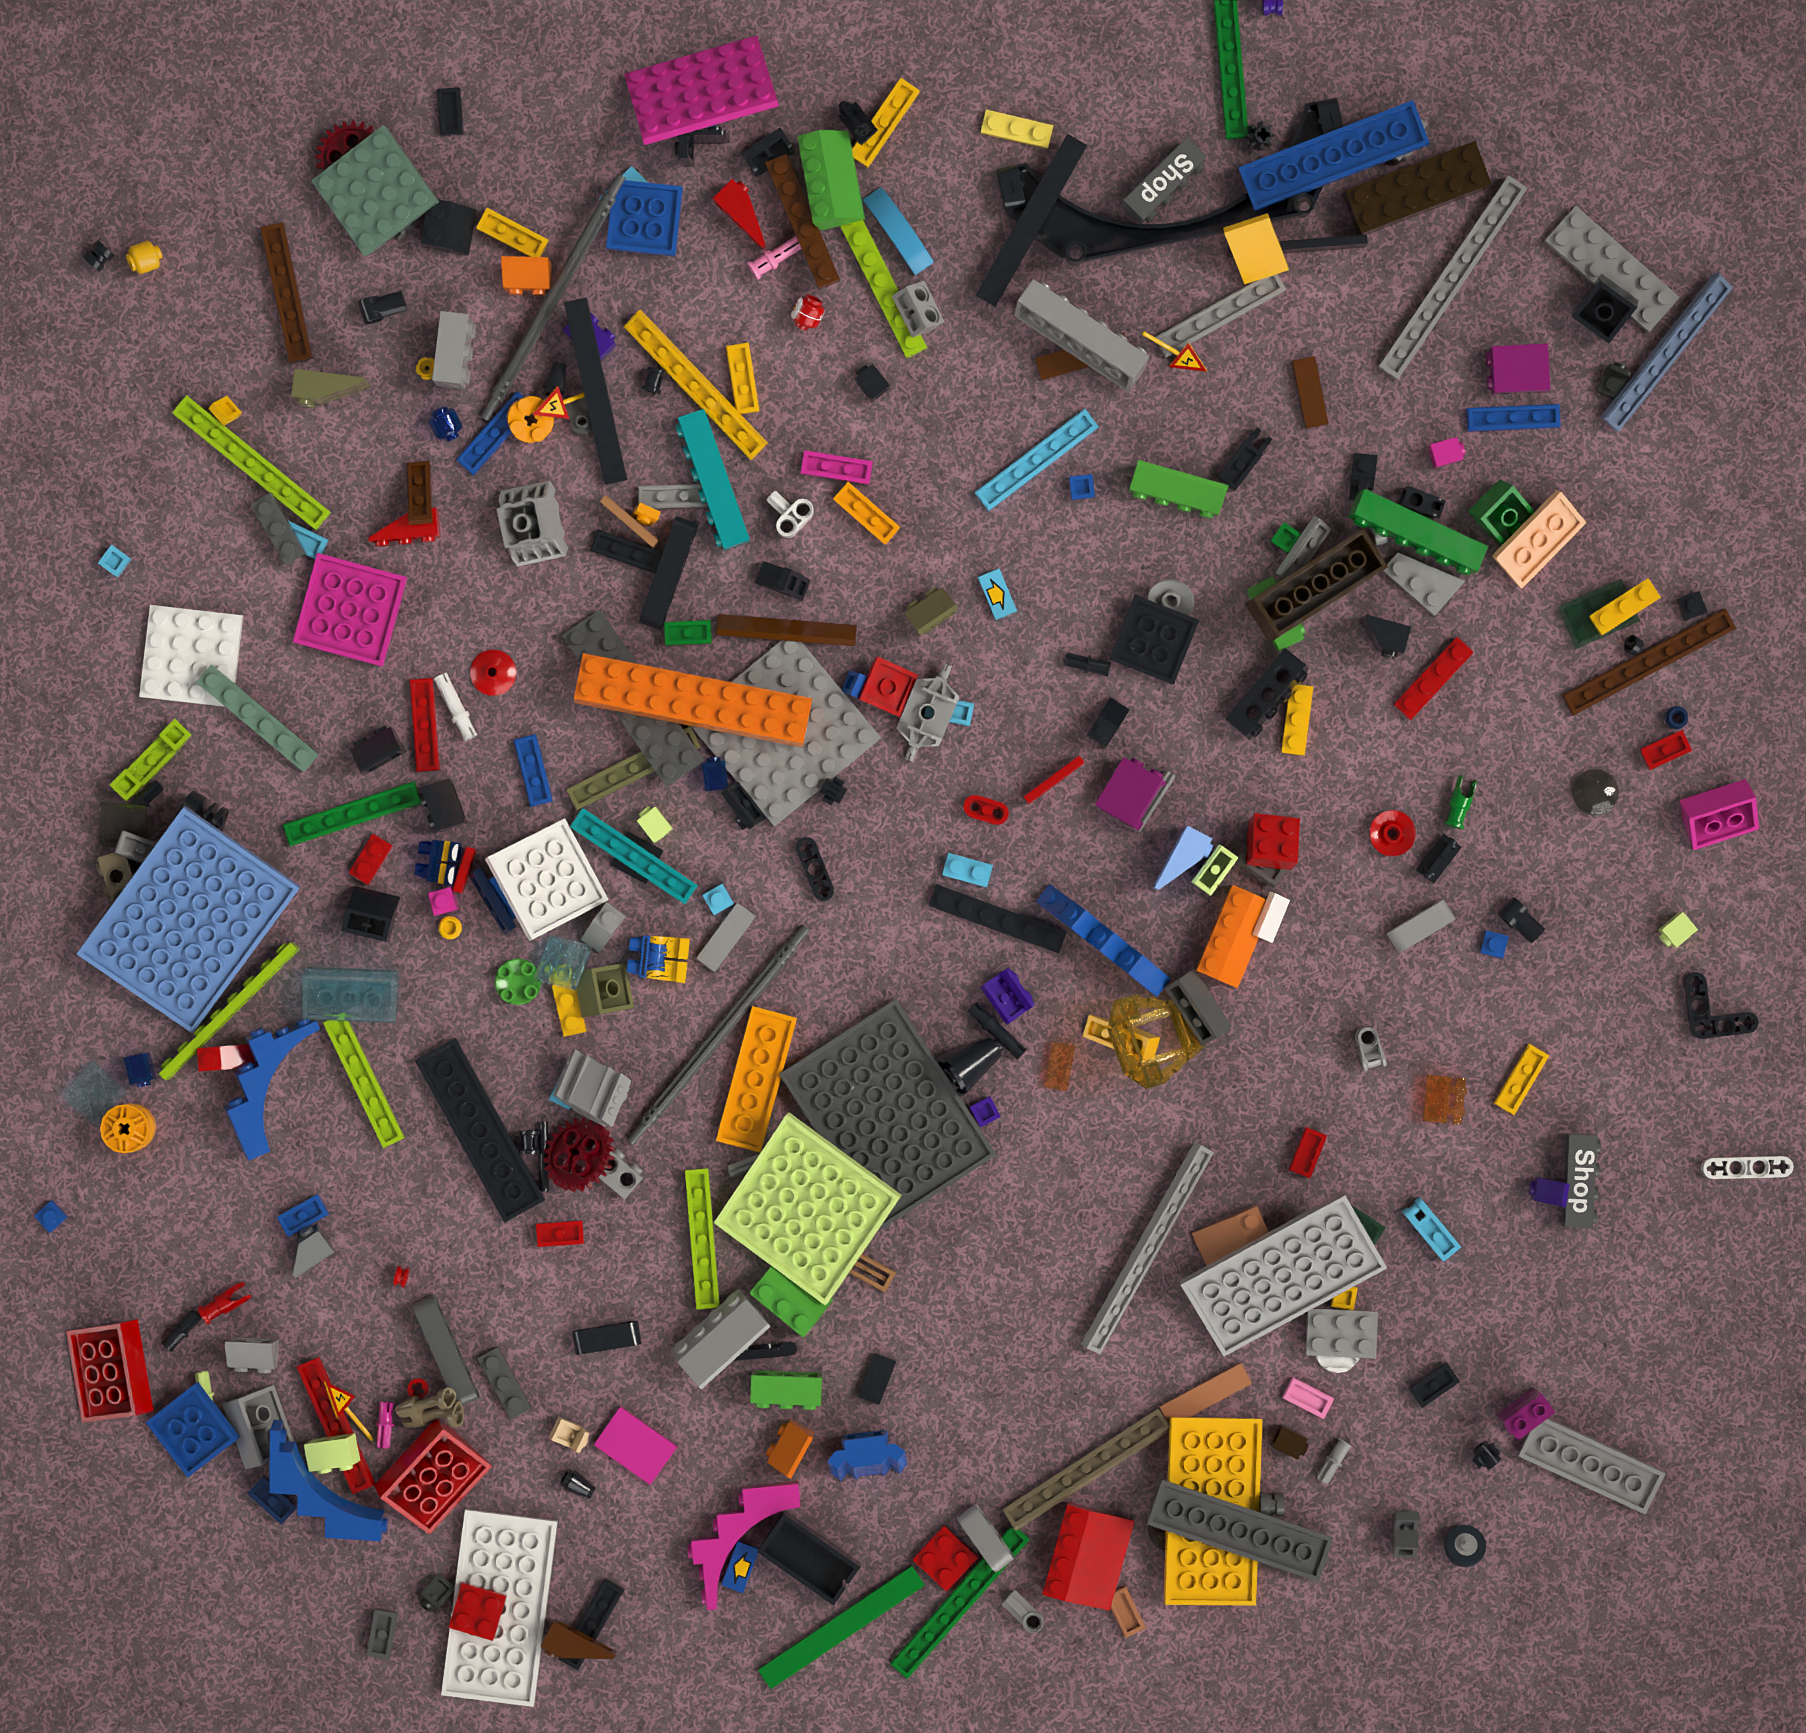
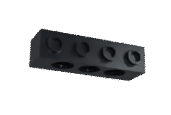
M1284 648L1225 720L1248 740L1252 737H1257L1263 729L1262 725L1267 719L1271 720L1278 712L1277 707L1282 701L1286 702L1292 696V689L1296 684H1301L1307 678L1309 668ZM1282 673L1290 675L1287 682H1278V678ZM1274 691L1275 694L1271 700L1266 701L1263 699L1265 692ZM1251 709H1259V715L1256 718L1248 717Z

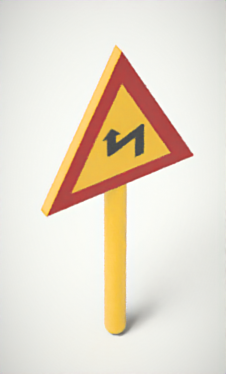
M1142 332L1144 337L1177 355L1169 367L1207 372V369L1189 342L1179 352L1149 333Z
M557 386L532 415L569 419L565 404L585 397L584 392L563 400Z
M325 1381L324 1384L336 1418H339L345 1410L367 1438L373 1441V1436L347 1407L355 1396Z

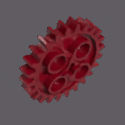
M352 120L349 127L343 121L341 129L335 124L334 133L326 130L329 136L328 139L321 137L320 140L324 145L316 147L321 152V154L315 155V158L321 161V163L316 165V168L323 171L333 164L331 159L334 154L341 153L344 156L354 148L348 146V142L352 137L359 138L360 143L374 132V127L370 125L366 129V124L363 121L357 127L356 122Z
M585 1117L582 1120L574 1118L573 1124L567 1120L566 1128L558 1126L559 1133L552 1132L554 1140L546 1142L550 1145V1149H545L544 1152L549 1156L544 1158L543 1161L549 1165L544 1170L549 1172L548 1178L553 1180V1183L566 1191L569 1189L572 1192L578 1189L584 1192L585 1185L592 1189L593 1181L599 1184V1176H607L604 1171L605 1168H612L608 1164V1160L615 1159V1157L610 1155V1152L615 1150L610 1145L614 1139L609 1137L610 1131L605 1129V1127Z

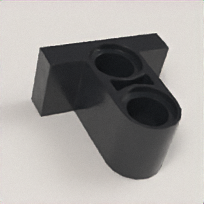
M762 561L754 583L803 601L811 580L792 569Z

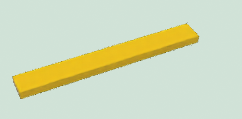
M641 309L623 326L699 407L705 410V413L750 460L754 459L768 444Z

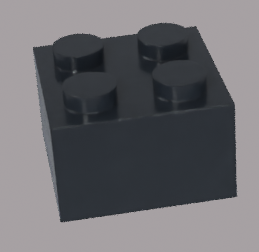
M1601 273L1573 309L1572 318L1609 344L1637 309L1639 300Z

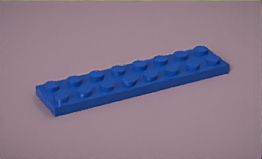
M1412 100L1238 167L1253 209L1256 212L1301 193H1306L1428 146L1430 142L1415 103Z

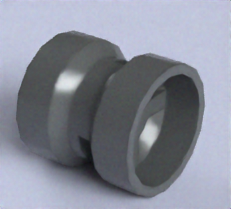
M1260 1492L1259 1512L1267 1515L1274 1513L1276 1516H1284V1493H1275L1272 1496L1267 1492Z

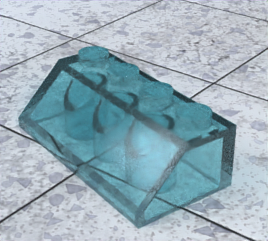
M306 967L302 975L303 1019L396 1023L399 1000V970Z

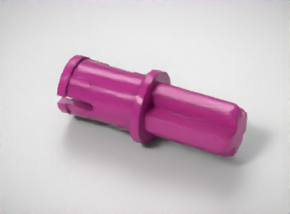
M380 1401L378 1422L375 1424L378 1425L376 1447L387 1449L390 1447L391 1427L394 1426V1423H392L394 1402Z

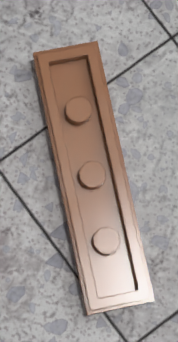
M1240 1362L1163 1403L1159 1407L1169 1424L1170 1417H1191L1249 1386L1252 1382Z

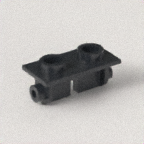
M846 101L839 103L841 115L838 117L858 143L863 145L878 129L856 101L853 104Z
M1443 833L1416 868V871L1434 884L1462 847L1453 838H1449Z

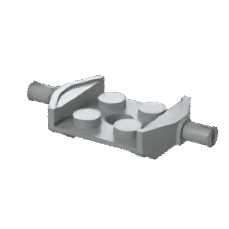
M943 663L939 676L936 678L916 680L897 725V730L909 742L908 745L910 746L904 757L908 760L911 753L909 761L913 762L917 749L920 747L940 746L960 698L947 683L952 666L948 665L945 671L947 667L945 663ZM924 706H931L934 709L933 718L925 719L922 717L921 710Z

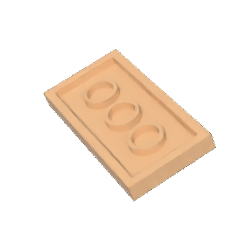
M1556 490L1492 557L1513 582L1522 589L1586 524V521L1562 492Z

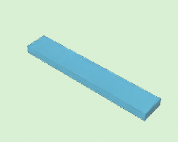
M1086 409L1082 410L978 489L975 495L989 512L1098 429L1099 426Z

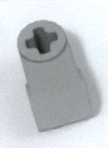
M1369 1026L1358 1028L1355 1039L1363 1071L1367 1072L1368 1069L1381 1065L1386 1067V1058L1377 1031ZM1365 1031L1372 1033V1040L1368 1043H1363L1361 1040V1035Z

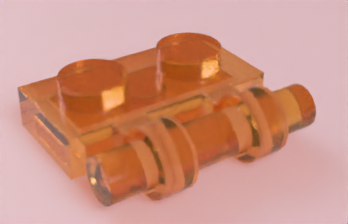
M1427 1074L1422 1121L1447 1123V1114H1452V1124L1462 1125V1116H1465L1466 1110L1463 1108L1464 1097L1467 1095L1468 1088H1465L1466 1078L1457 1077L1455 1087L1450 1086L1451 1077ZM1449 1093L1455 1094L1454 1107H1448Z

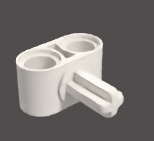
M777 491L771 493L767 498V502L781 514L776 527L779 535L783 538L795 536L813 516V505L807 499H799L790 505ZM807 505L810 508L809 513L806 516L798 515L796 512L798 506ZM785 521H790L794 525L793 530L789 533H784L781 530V524Z

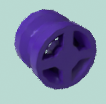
M1262 0L1263 16H1268L1270 13L1282 16L1283 0Z

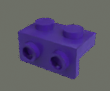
M1006 968L980 987L1006 1025L1035 1006L1031 994L1023 988L1017 974L1011 971L1010 968Z

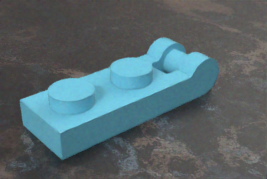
M1418 1197L1414 1200L1415 1203L1411 1207H1406L1401 1212L1444 1262L1459 1250L1461 1246L1425 1202ZM1421 1210L1425 1216L1418 1221L1414 1215Z

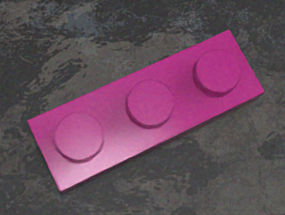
M804 450L801 474L869 485L873 461Z

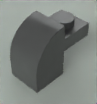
M1406 1509L1393 1513V1557L1416 1558L1419 1548L1417 1532L1420 1522L1419 1512Z

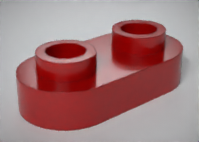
M979 795L969 796L963 805L967 816L993 825L1003 824L1009 816V810L1004 803ZM973 802L978 803L979 810L972 811L970 805ZM999 809L1002 813L1001 817L995 818L993 811Z

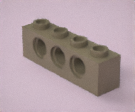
M114 852L97 858L99 863L96 864L99 876L104 877L106 886H104L107 899H111L112 904L135 874L132 860L114 854ZM116 870H120L123 874V879L119 883L113 880V873Z

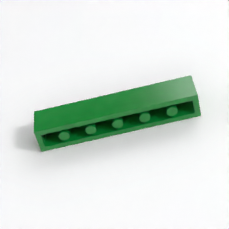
M1366 489L1357 493L1348 518L1354 520L1353 523L1355 525L1374 529L1375 534L1381 537L1389 536L1395 539L1394 542L1403 547L1410 546L1415 549L1417 554L1422 556L1430 555L1436 558L1435 561L1444 566L1451 565L1457 568L1456 571L1467 576L1479 571L1488 546Z

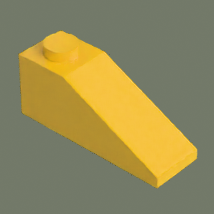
M1094 1015L1088 1016L1082 1036L1140 1060L1154 1059L1161 1038L1144 1030Z

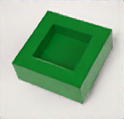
M1283 522L1270 542L1288 554L1301 534Z

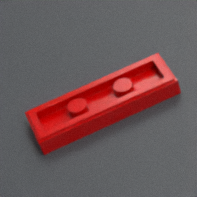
M1079 755L1025 795L1023 798L1027 804L1032 803L1082 766L1084 761Z

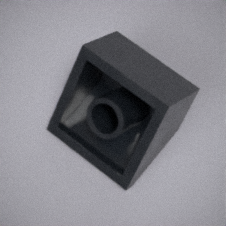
M438 199L439 202L426 211L421 245L423 248L469 255L477 209Z
M1367 614L1361 618V625L1376 651L1382 652V657L1394 659L1404 654L1411 626Z
M383 726L374 731L375 736L368 740L366 737H363L353 743L355 747L351 748L350 751L360 773L367 775L407 752L393 727L387 728Z

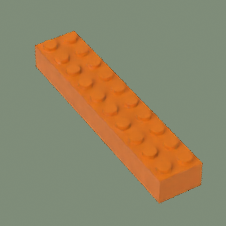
M585 653L582 656L574 694V702L578 704L801 748L804 745L812 698Z

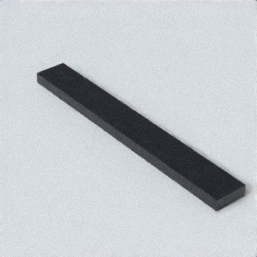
M1069 134L1066 135L976 293V297L996 307L1087 147L1085 143Z
M587 297L566 301L564 306L604 484L628 480Z

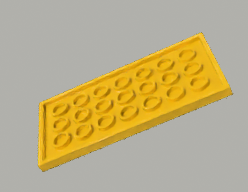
M1170 1417L1167 1481L1259 1512L1262 1419ZM1166 1531L1163 1603L1165 1605H1256L1258 1561Z

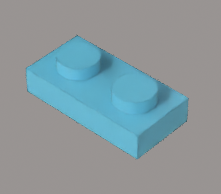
M948 853L942 875L987 887L993 865Z

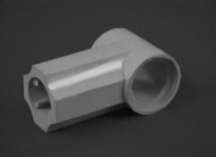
M1014 1589L1001 1605L1023 1625L1026 1631L1037 1633L1043 1627V1614ZM1029 1616H1037L1040 1620L1039 1625L1035 1627L1030 1626L1027 1623Z

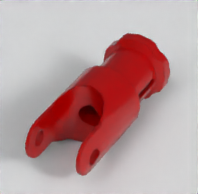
M240 1282L214 1297L215 1300L205 1306H198V1311L207 1325L211 1324V1320L221 1314L226 1315L252 1298L251 1295H246L239 1300H231L233 1293L244 1287L245 1282Z

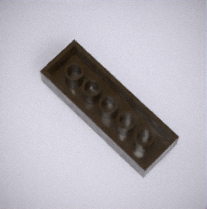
M1476 141L1349 188L1344 191L1343 198L1357 234L1368 235L1484 191L1492 183Z
M1363 528L1252 598L1245 605L1270 643L1387 569L1388 566Z

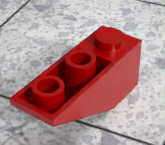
M436 507L432 508L433 523L409 525L408 513L370 536L368 538L369 542L375 543V547L389 546V542L398 541V545L412 544V540L421 539L422 543L435 542V538L441 537L438 509Z

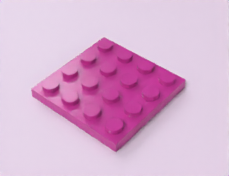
M317 553L293 643L383 667L408 578Z

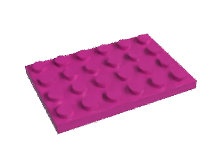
M757 35L624 74L644 145L779 106Z

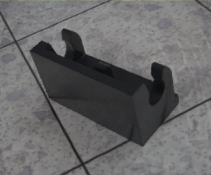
M778 128L742 152V157L756 178L768 171L765 162L785 154L789 157L795 151L782 129Z

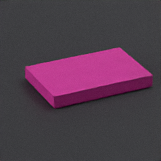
M620 1406L594 1443V1446L650 1485L677 1448L676 1444L622 1406Z

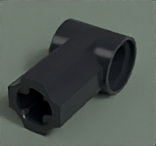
M402 291L381 297L371 296L358 301L365 325L384 320V317L407 311Z
M1512 897L1497 913L1510 927H1514L1530 943L1538 939L1545 930L1528 913V909L1515 897Z

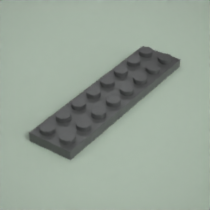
M600 609L562 635L580 663L583 653L637 664ZM614 711L666 787H669L705 762L679 723Z
M1163 1479L1159 1480L1145 1521L1150 1526L1317 1582L1320 1580L1333 1541L1332 1536Z

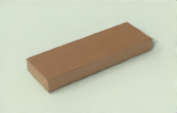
M604 496L600 500L604 507L649 546L655 548L658 545V539L612 499Z

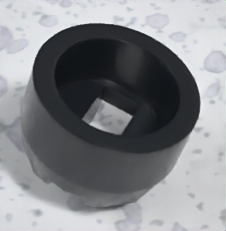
M1630 635L1624 642V651L1631 655L1642 653V647H1644L1643 640L1635 635Z

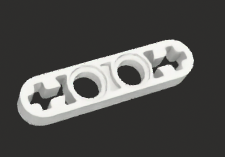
M1785 1156L1712 1157L1703 1161L1701 1171L1704 1176L1711 1179L1774 1178L1789 1176L1794 1166L1793 1162ZM1758 1160L1762 1161L1765 1165L1764 1171L1760 1174H1756L1752 1168L1754 1162ZM1768 1160H1772V1165H1779L1781 1160H1783V1163L1787 1164L1788 1167L1783 1170V1173L1779 1169H1771L1772 1174H1769L1770 1163ZM1722 1161H1726L1724 1165L1726 1175H1722L1723 1170H1715L1713 1175H1711L1710 1171H1707V1166H1711V1162H1714L1716 1166H1723ZM1733 1161L1740 1162L1742 1166L1738 1174L1730 1172L1729 1167Z

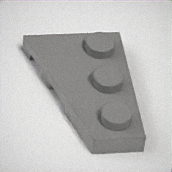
M1397 553L1387 564L1388 568L1383 570L1388 577L1433 616L1439 612L1465 582L1400 553Z

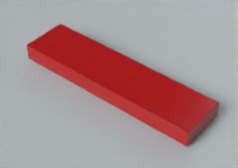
M410 679L416 772L439 771L434 679Z

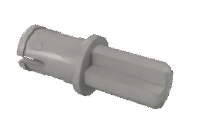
M1339 1438L1330 1455H1326L1327 1460L1317 1474V1478L1323 1483L1328 1484L1338 1467H1342L1341 1462L1352 1446Z

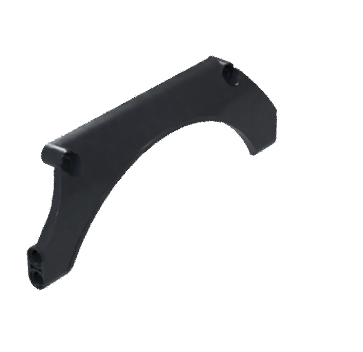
M1336 97L1305 105L1301 121L1288 148L1344 127ZM1027 163L997 169L1005 212L1016 223L1041 181ZM1323 186L1256 212L1253 209L1248 193L1227 206L1201 217L1167 224L1141 225L1102 217L1075 205L1059 195L1035 239L1061 259L1065 258L1068 264L1078 266L1089 261L1224 233V227L1267 213L1271 223L1297 217L1305 218L1312 212ZM1301 200L1306 201L1309 209L1306 211L1300 210L1297 202ZM1074 248L1079 249L1082 256L1079 259H1073L1070 257L1069 251Z

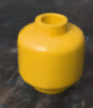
M148 240L129 247L128 254H126L131 270L136 271L138 274H144L159 268V259L163 258L158 245L153 246Z

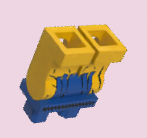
M646 935L630 938L629 950L641 951V961L628 959L627 972L638 974L639 977L685 983L687 962L665 960V957L688 959L690 939Z

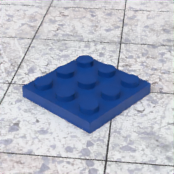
M625 180L610 210L606 249L676 257L683 186Z
M198 1382L145 1422L187 1478L240 1438Z

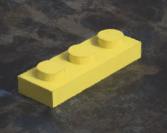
M986 110L981 134L1048 149L1053 125Z

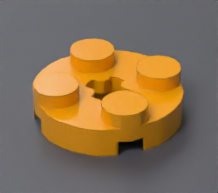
M525 396L511 404L507 412V424L512 434L519 440L528 443L539 442L551 432L554 417L534 415L536 422L531 423L530 426L524 420L525 416H530L544 402L543 399L536 396Z

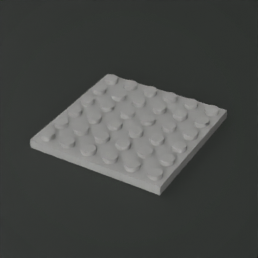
M783 640L734 679L732 683L812 698L803 748L691 726L735 780L742 785L774 827L820 790L827 778L832 780L881 739L880 735L802 642Z

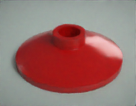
M487 650L480 653L473 660L470 668L471 681L475 688L483 694L490 696L501 695L507 692L514 684L516 666L512 658L505 652ZM490 668H495L497 671L493 677L488 674Z
M1397 810L1382 812L1373 820L1369 830V837L1373 847L1379 853L1394 857L1406 853L1413 846L1416 838V829L1408 815ZM1388 830H1395L1396 835L1394 838H1390L1387 835Z

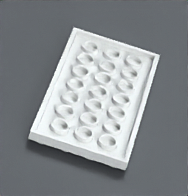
M465 1509L452 1614L462 1582L506 1594L507 1598L493 1641L450 1628L441 1695L534 1707L542 1649L540 1646L543 1641L558 1520Z

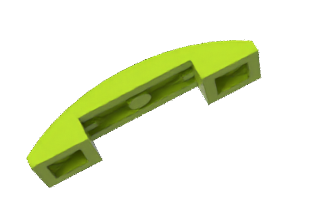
M174 719L128 769L125 768L110 786L125 801H128L170 761L192 734Z

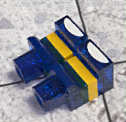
M433 839L432 842L420 841L418 854L430 855L428 864L416 863L414 875L426 878V881L453 886L459 866L443 864L438 861L459 864L462 843Z

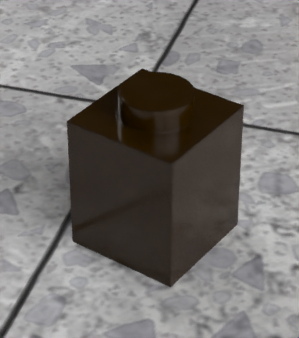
M1280 1424L1271 1446L1298 1460L1300 1455H1305L1309 1443H1307L1308 1438L1305 1435Z

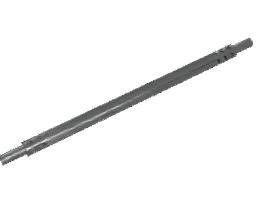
M617 174L608 192L604 193L490 394L492 397L481 415L482 418L489 421L499 402H503L616 201L615 197L626 179L622 175Z
M803 925L789 942L786 941L640 1119L641 1123L627 1138L629 1143L635 1145L648 1128H652L797 951L796 947L810 932L806 926Z

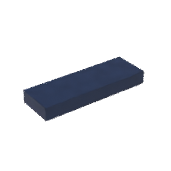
M481 868L473 871L469 878L503 934L506 935L513 931L516 925Z

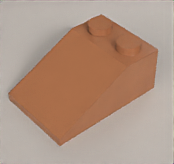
M1254 1204L1193 1232L1192 1235L1207 1266L1269 1231L1258 1207Z

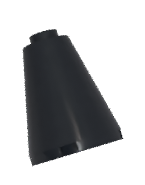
M988 1037L942 1054L936 1060L941 1061L938 1063L950 1083L958 1088L955 1090L957 1094L963 1096L1002 1057L1001 1051L1003 1049L996 1039L992 1040Z

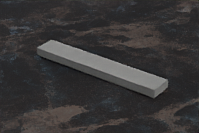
M1278 274L1254 281L1157 335L1155 338L1179 351L1188 342L1190 344L1285 292L1286 288ZM1158 345L1165 358L1173 354Z

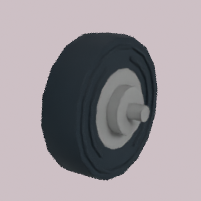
M1460 1525L1454 1527L1447 1534L1444 1540V1550L1448 1559L1455 1565L1471 1567L1482 1560L1486 1552V1541L1483 1534L1475 1527Z

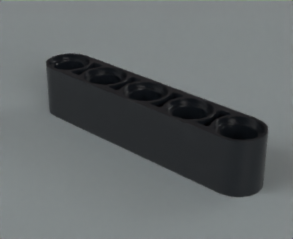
M676 516L645 601L639 623L658 630L662 629L695 538L698 523Z

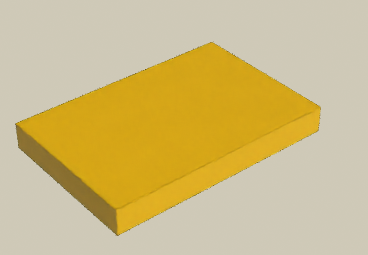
M1268 213L1223 228L1244 284L1289 270Z

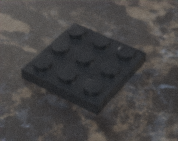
M1134 595L1109 660L1174 685L1199 619Z

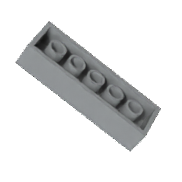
M1033 279L1017 301L1014 314L1016 318L1128 393L1143 374L1149 359L1143 348L1139 346L1134 347L1127 342V339L1122 334L1113 333L1104 322L1100 320L1095 321L1089 317L1086 310L1081 307H1074L1065 296L1055 294L1044 282H1037Z

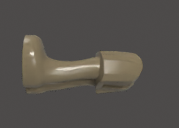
M442 1388L437 1392V1395L420 1400L418 1396L410 1397L395 1407V1411L398 1417L402 1418L401 1422L405 1428L423 1427L427 1425V1422L438 1418H446L449 1426L453 1428L460 1427L464 1421L461 1401H455L456 1392L451 1388ZM433 1406H438V1407H439V1408H434V1409L426 1410L427 1408H430V1407H433Z

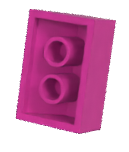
M1746 779L1680 800L1681 816L1693 850L1759 829L1756 796Z

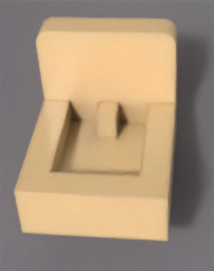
M558 1417L549 1438L552 1441L570 1447L574 1452L580 1453L588 1442L589 1432L579 1424Z

